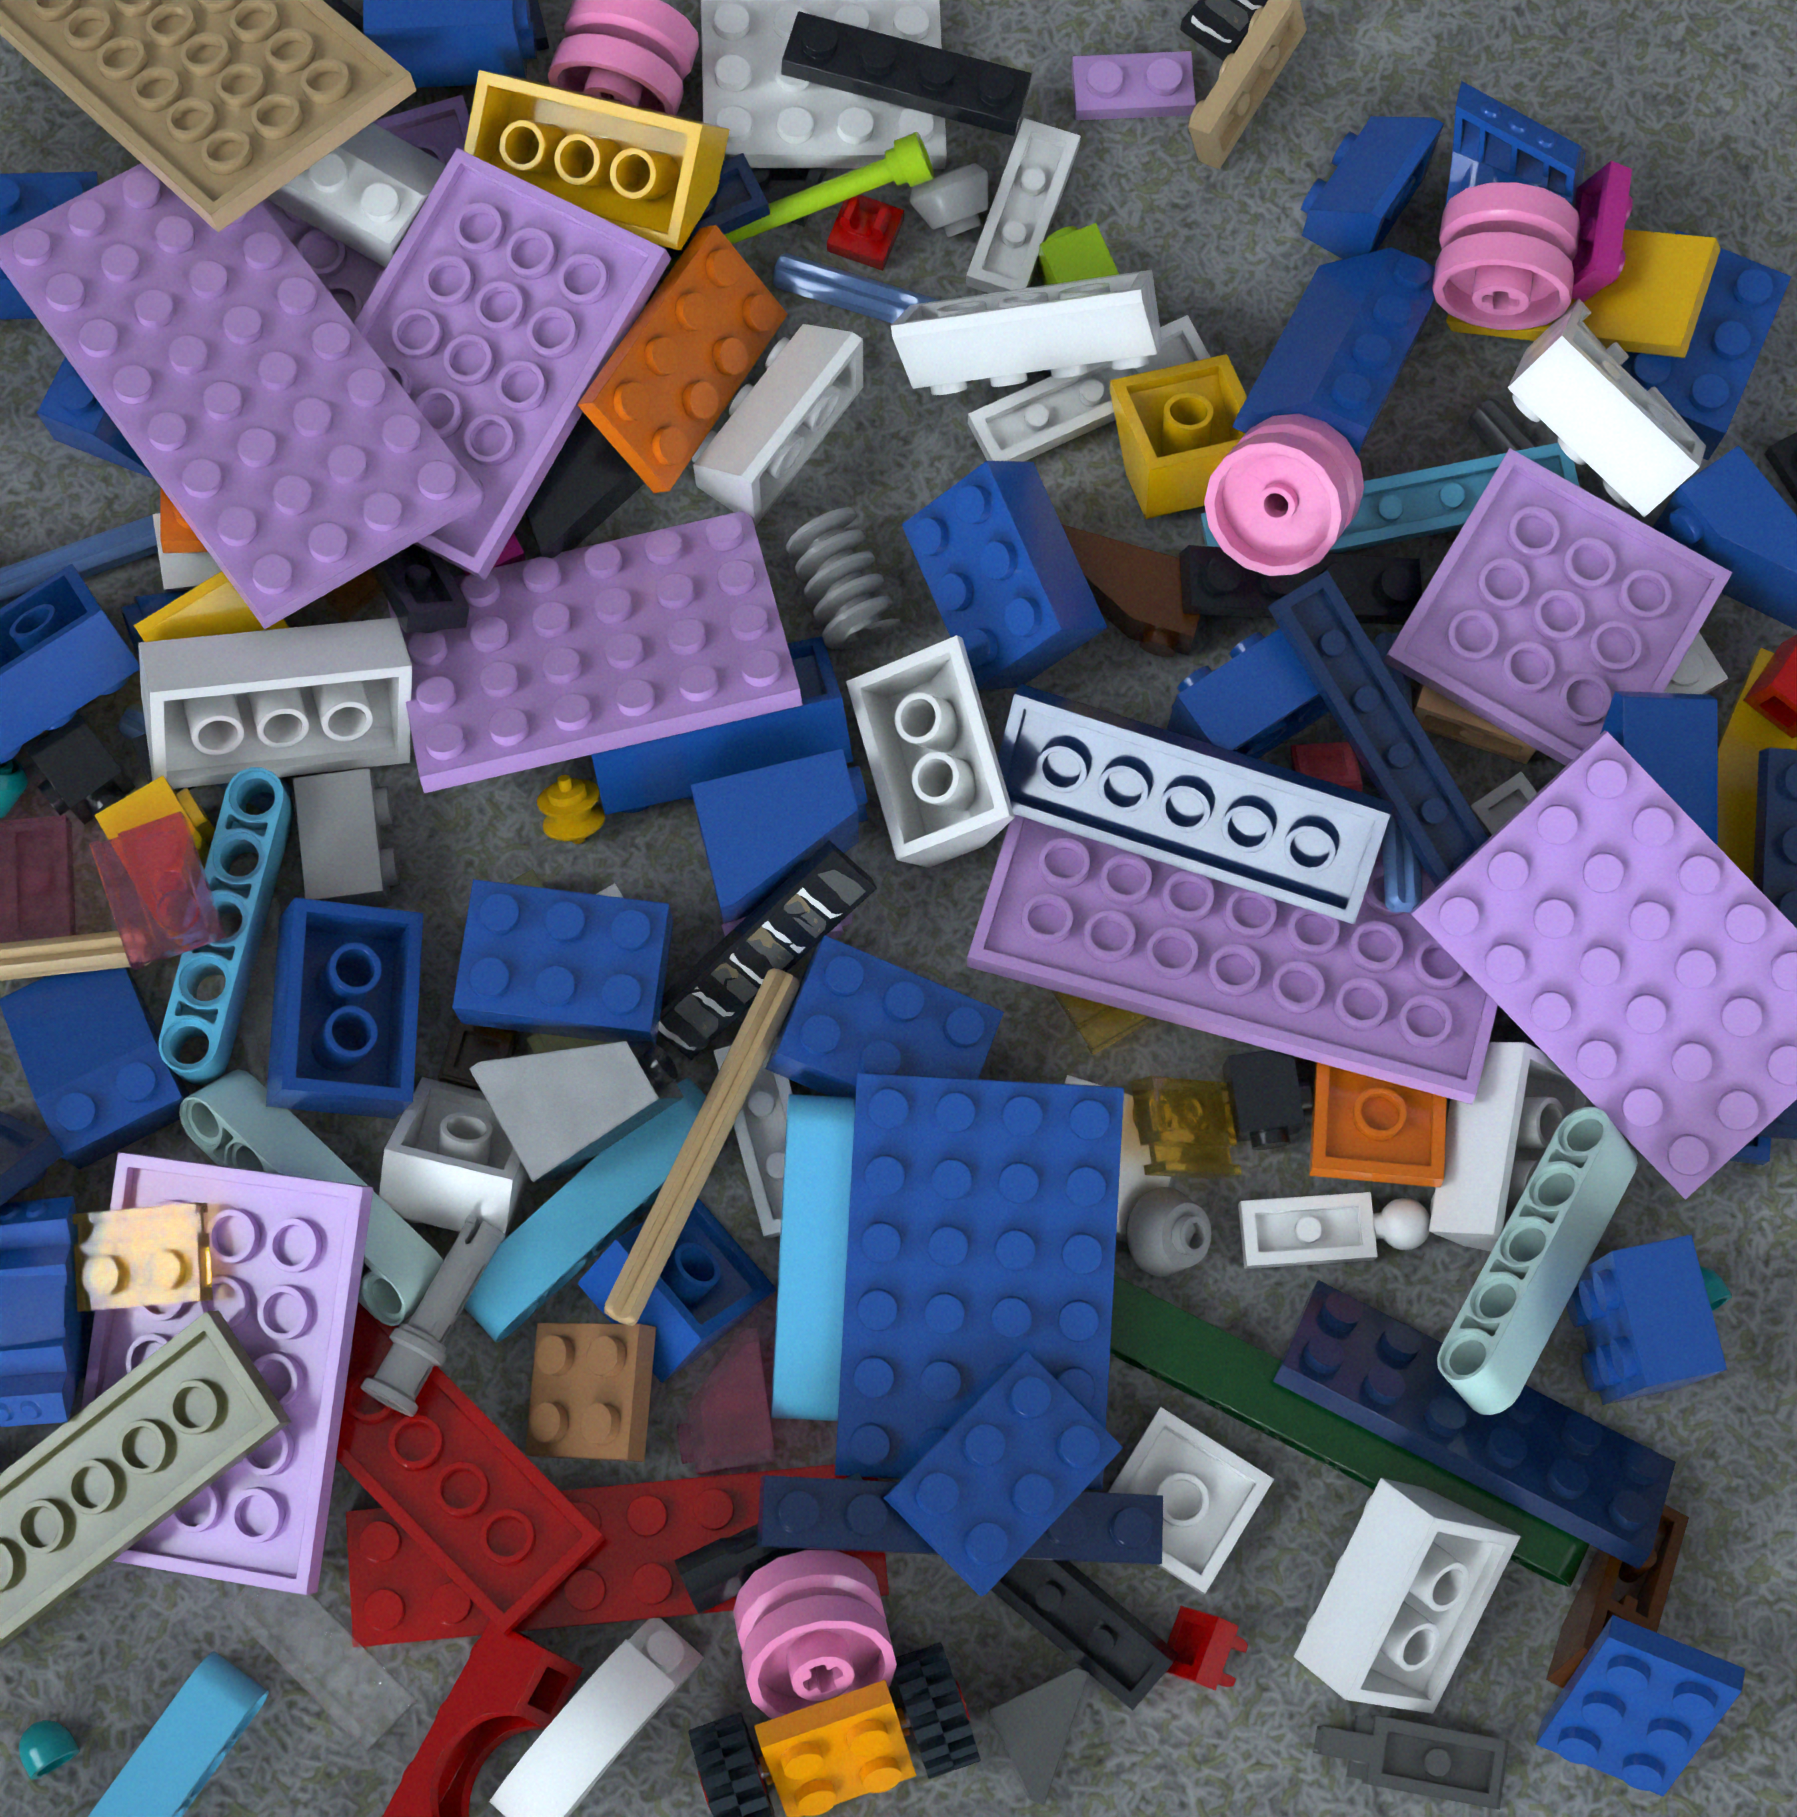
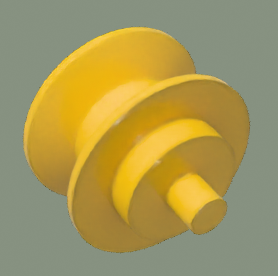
M561 775L557 778L558 781L545 788L537 798L538 809L547 815L543 821V831L552 839L581 844L585 841V838L598 831L605 822L604 810L596 805L600 797L599 788L592 781L570 778L569 775Z

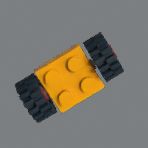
M941 1642L895 1658L897 1666L894 1676L906 1710L905 1714L902 1708L895 1709L886 1680L754 1725L763 1753L759 1760L757 1759L752 1739L741 1712L690 1729L688 1732L691 1747L699 1770L701 1786L712 1815L714 1817H775L764 1778H766L768 1785L774 1783L787 1817L820 1815L829 1811L834 1805L867 1793L888 1791L899 1782L917 1776L904 1738L910 1735L908 1729L910 1726L929 1779L980 1762L981 1759L969 1723L970 1716L959 1683L953 1677Z

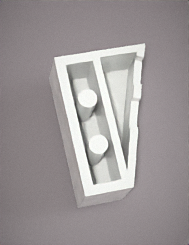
M1578 298L1565 311L1563 316L1559 317L1526 349L1508 389L1513 393L1512 398L1515 405L1527 418L1534 422L1542 420L1559 436L1558 443L1571 460L1579 465L1587 463L1604 479L1603 486L1613 500L1625 508L1634 507L1645 517L1700 468L1706 445L1656 387H1651L1648 391L1645 390L1622 368L1621 364L1629 358L1628 354L1617 342L1607 349L1583 322L1591 314V311Z

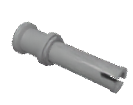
M469 1215L466 1218L465 1225L409 1323H402L398 1328L393 1329L389 1336L393 1342L390 1350L374 1378H365L360 1387L374 1399L405 1415L412 1417L419 1408L415 1403L416 1397L433 1367L442 1366L447 1358L445 1354L447 1348L443 1345L444 1341L499 1244L505 1239V1235L491 1224L482 1221L481 1225H479L480 1220L477 1217Z

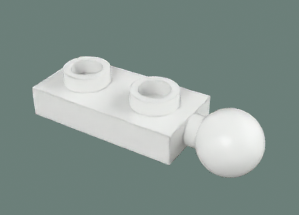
M1371 1192L1240 1201L1238 1204L1244 1269L1372 1261L1378 1257L1376 1239H1384L1387 1244L1399 1250H1411L1423 1244L1430 1233V1216L1421 1203L1410 1198H1399L1388 1203L1381 1213H1373Z

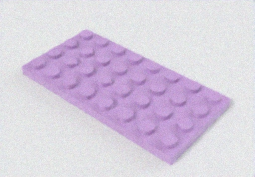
M140 163L0 236V267L264 629L482 505V491L261 202L223 230L217 232L147 167Z
M1014 814L1015 818L1009 822L967 956V967L1473 1104L1498 1004L1411 913H1394L1387 909L1385 906L1382 843L1354 925ZM1421 864L1423 900L1436 887Z

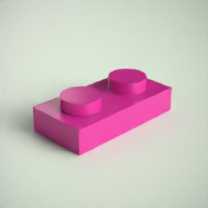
M1614 161L1607 163L1577 188L1575 209L1579 216L1580 234L1577 254L1572 261L1574 271L1572 298L1576 300L1579 298L1583 303L1605 286L1614 283L1625 263V252L1622 249L1625 223L1630 216L1633 205L1632 197L1629 196L1632 169Z

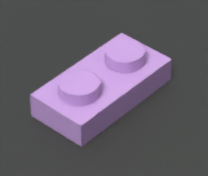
M1191 51L1072 56L1071 70L1075 120L1188 116L1192 114L1196 106Z

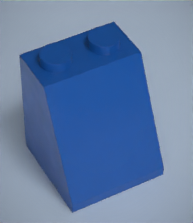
M363 0V30L365 36L411 73L415 88L476 85L479 70L527 79V59H537L536 27L534 21L530 22L529 0Z
M843 748L690 784L723 924L747 917L828 840L843 853L847 852L859 842L858 823L868 821L865 804H868L860 767L847 768Z

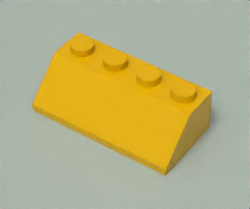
M479 70L464 151L656 245L681 250L718 189L730 129L512 75Z

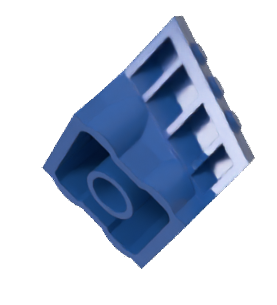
M1461 81L1455 108L1453 153L1446 205L1450 198L1466 188L1486 183L1517 182L1545 188L1565 198L1575 208L1577 188L1582 184L1586 153L1579 144Z
M74 1196L11 1202L0 1206V1427L68 1422L79 1381L82 1378H86L95 1316L96 1263L90 1260L83 1249Z

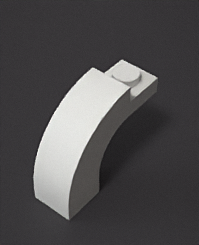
M661 1618L648 1619L629 1640H624L572 1697L520 1759L489 1802L505 1817H569L622 1750L696 1670L704 1657Z

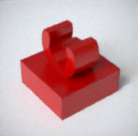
M857 195L843 201L827 240V252L883 271L903 224L904 210L863 195Z
M1180 1606L1167 1644L1178 1653V1656L1165 1673L1215 1691L1217 1685L1232 1687L1235 1684L1236 1678L1223 1672L1229 1652L1233 1649L1246 1653L1248 1644L1243 1638L1236 1636L1239 1628L1238 1625L1218 1616Z

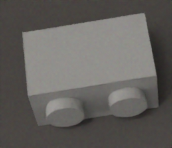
M370 768L293 778L305 899L370 907L392 905L390 886L400 885V870L395 847L385 848L383 825L393 824L394 821L388 786L379 787Z

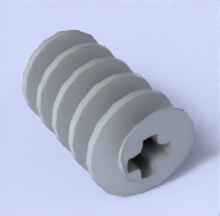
M851 507L835 509L812 519L800 527L786 544L789 557L797 561L795 566L797 578L803 583H807L804 588L806 600L812 605H816L813 610L815 622L821 627H826L822 633L824 644L830 649L835 650L856 649L877 642L892 633L900 625V619L881 620L880 615L893 606L892 598L890 596L872 598L871 596L872 592L883 585V576L878 573L862 575V571L874 563L875 557L869 551L853 553V549L865 541L866 535L860 529L844 531V527L851 524L857 516L855 509Z

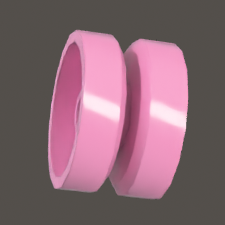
M573 0L564 24L566 38L557 46L548 71L550 85L676 116L684 94L682 81L691 72L699 48L698 32L690 21L661 0Z
M1517 182L1486 183L1466 188L1450 198L1442 215L1439 236L1442 251L1436 260L1432 289L1436 302L1451 316L1472 325L1496 330L1529 329L1547 325L1563 316L1572 298L1574 282L1572 261L1577 254L1580 234V221L1577 210L1565 198L1545 188Z
M1302 414L1272 416L1251 427L1210 476L1204 501L1208 527L1223 552L1244 568L1268 576L1298 574L1318 564L1358 513L1364 491L1361 462L1347 438L1325 421Z
M804 1550L781 1556L756 1570L738 1591L733 1613L738 1639L743 1652L742 1662L746 1684L752 1703L768 1717L774 1719L886 1680L888 1688L890 1687L897 1666L876 1576L860 1559L834 1550Z

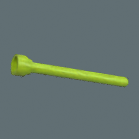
M918 132L894 140V148L885 151V158L769 203L770 215L727 233L725 236L733 245L895 181L897 186L908 182L910 187H914L935 178L934 170L924 142ZM682 254L672 258L666 269H672Z

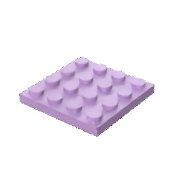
M1509 448L1383 662L1567 766L1600 735L1615 691L1664 693L1732 572Z

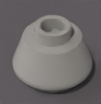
M977 163L958 167L937 175L932 180L914 186L909 201L932 230L944 226L947 238L980 226L981 222L977 213L988 209V172Z
M1160 1187L1150 1190L1136 1203L1128 1218L1126 1238L1131 1256L1140 1269L1152 1276L1167 1277L1185 1270L1203 1259L1211 1242V1225L1205 1211L1185 1194L1174 1188Z

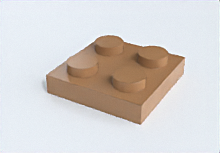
M537 1323L525 1456L645 1462L656 1327L643 1324L629 1326L626 1324Z

